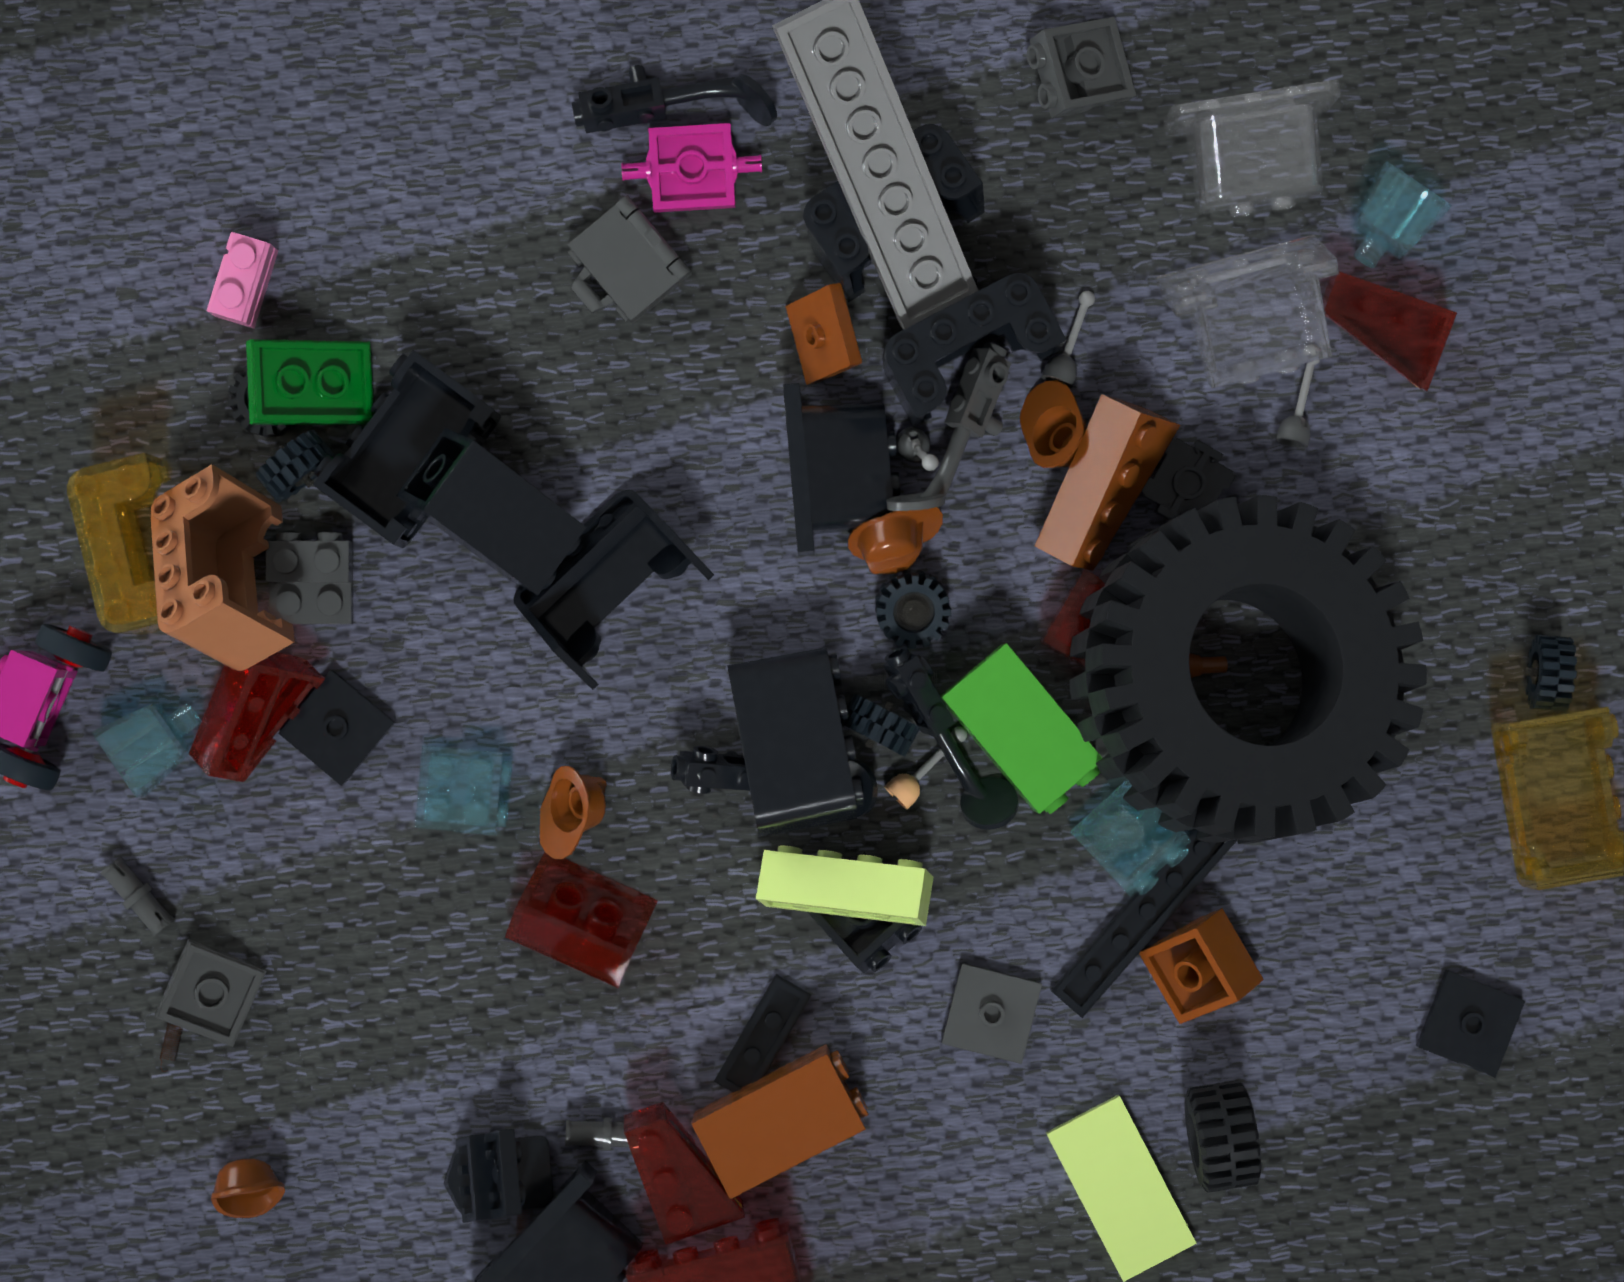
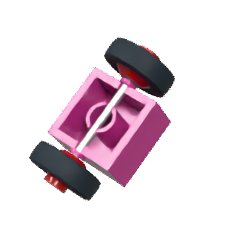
M43 624L37 634L35 644L53 654L62 663L34 651L11 650L9 655H4L1 658L0 737L19 745L13 747L0 743V774L4 775L3 780L21 788H27V785L39 789L52 790L55 787L61 769L43 759L36 752H38L39 746H45L78 672L74 667H86L104 672L110 662L112 651L91 640L92 634L74 626H69L68 630L51 624Z

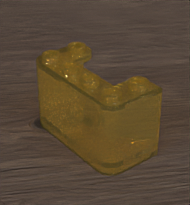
M147 453L82 468L73 473L67 484V495L97 617L106 630L114 633L147 635L161 631L157 620L155 581L137 510L151 507L158 489L164 483L171 481L167 461Z
M1585 707L1566 712L1562 711L1493 723L1491 734L1515 872L1519 884L1534 890H1543L1624 876V831L1618 830L1617 820L1621 819V807L1618 797L1612 795L1610 779L1614 777V767L1610 755L1605 754L1604 750L1612 747L1613 739L1618 738L1619 735L1616 717L1613 713H1609V707Z

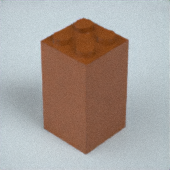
M827 1044L765 1075L758 1081L742 1087V1089L734 1093L732 1092L694 1112L691 1124L729 1199L866 1130L864 1117L869 1115L868 1107L857 1087L849 1089L845 1081L850 1078L849 1070L838 1050L831 1053Z

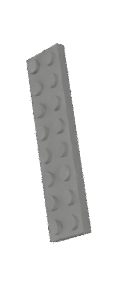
M822 0L772 25L860 233L868 246L869 254L901 328L906 329L977 292L978 288L860 1Z

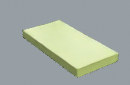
M1119 1094L1046 1132L1123 1282L1197 1244Z

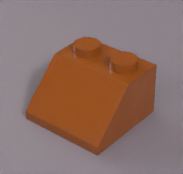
M1223 908L1195 919L1139 953L1179 1024L1240 1001L1264 980Z

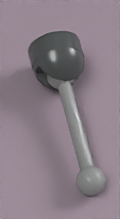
M1083 291L1079 295L1080 307L1063 354L1057 355L1047 362L1041 376L1043 380L1054 381L1058 379L1069 388L1073 387L1077 375V367L1070 356L1087 309L1095 302V296L1091 291Z
M1315 349L1308 350L1304 355V360L1307 364L1295 414L1281 422L1276 436V441L1280 444L1295 448H1308L1311 428L1308 421L1302 416L1314 366L1321 359L1320 353Z
M908 427L898 434L896 448L904 459L908 461H919L922 459V466L927 471H933L938 467V458L933 454H928L930 451V439L923 430L917 427ZM917 436L916 439H910V437Z

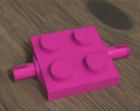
M730 123L648 128L649 151L646 162L621 163L623 181L647 178L652 190L654 213L736 208L734 186L738 173L762 172L761 155L737 157L732 145Z

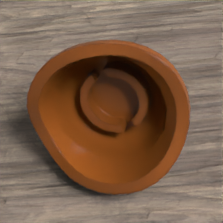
M259 1159L234 1160L219 1170L214 1191L211 1194V1201L215 1209L225 1216L234 1218L258 1217L271 1210L281 1200L285 1193V1185L277 1179L272 1167Z

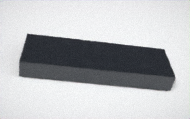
M776 974L714 1082L734 1093L742 1089V1087L763 1078L812 994Z

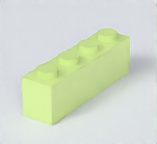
M785 845L778 846L777 851L764 850L756 899L766 907L926 926L934 877L925 868H922L923 864L921 862L899 859L897 865L883 864L881 858L871 855H858L857 860L842 859L841 853L829 850H818L817 856L802 854V849Z

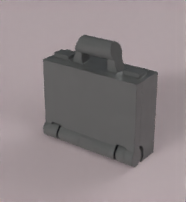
M628 195L620 199L616 205L567 244L570 249L568 254L578 266L581 264L584 266L572 284L571 289L591 313L601 311L616 304L617 308L615 310L626 323L630 321L632 325L692 276L691 270ZM592 276L607 293V296L601 299L586 280Z

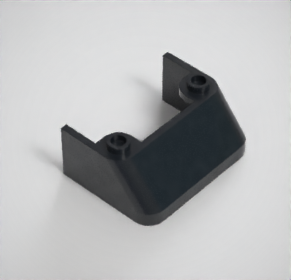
M630 489L621 491L612 497L584 524L586 529L581 534L579 546L573 553L566 555L557 568V575L550 586L542 589L538 595L519 586L514 595V604L551 650L592 690L599 684L583 665L592 660L599 651L601 636L595 627L653 572L662 579L678 577L686 571L691 563L708 581L714 576L711 570L634 490Z

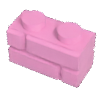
M231 232L226 246L228 254L223 256L207 312L215 317L255 328L279 250L270 243Z

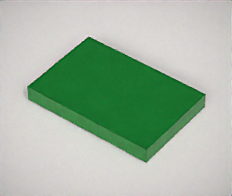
M250 339L246 341L250 424L367 425L373 417L371 412L373 395L370 342Z

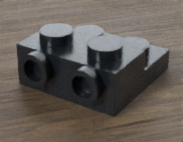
M808 912L849 960L863 973L869 969L876 972L883 968L892 957L888 952L900 940L903 944L912 941L922 930L921 925Z

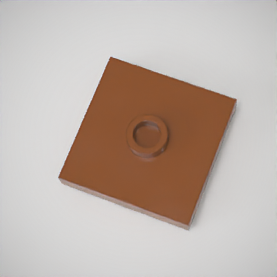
M841 283L829 284L785 306L806 385L824 381L862 364L861 354Z

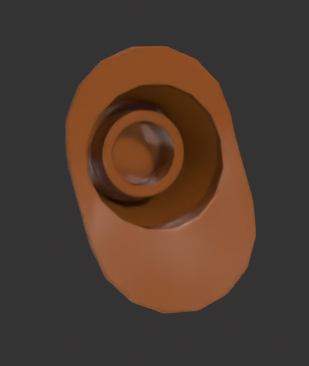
M1058 380L1045 381L1037 385L1027 395L1020 413L1021 429L1035 464L1042 468L1070 467L1088 426L1070 388Z
M938 507L923 510L893 511L881 517L873 518L861 523L852 530L848 537V549L854 556L865 560L872 574L889 575L900 573L914 564L922 551L923 543L932 539L938 533L943 523V514Z
M561 766L555 771L550 788L540 809V844L545 853L553 859H564L571 855L577 847L583 832L595 827L603 820L606 809L604 793L607 785L604 778L579 774L571 766Z

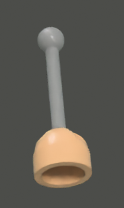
M962 726L955 727L951 732L956 743H961L967 738V731ZM939 748L913 775L898 774L884 786L886 791L892 797L894 795L898 799L896 801L906 810L916 802L920 794L918 781L944 756L942 750Z

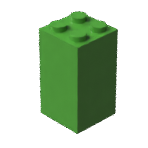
M1007 643L1000 645L940 696L949 711L966 729L1030 808L1038 814L1043 811L1049 814L1053 813L1069 799L1065 794L1066 791L1075 784L1084 787L1100 773L1095 763L1102 759L1101 755L1089 741L1084 742L1080 730Z

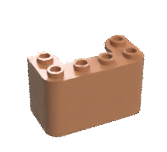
M212 464L154 500L151 506V531L157 620L159 629L162 632L237 671L246 670L295 642L293 624L282 618L276 620L274 615L265 610L258 613L253 557L269 548L268 541L264 539L271 524L278 526L283 523L281 505Z

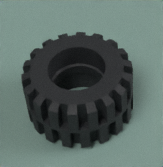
M1240 1080L1189 1087L1185 1097L1186 1129L1194 1170L1202 1188L1208 1193L1258 1185L1262 1168L1260 1141L1253 1106Z

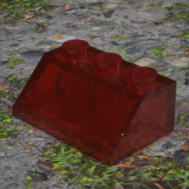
M544 852L514 910L505 938L619 988L658 900L566 859H553Z

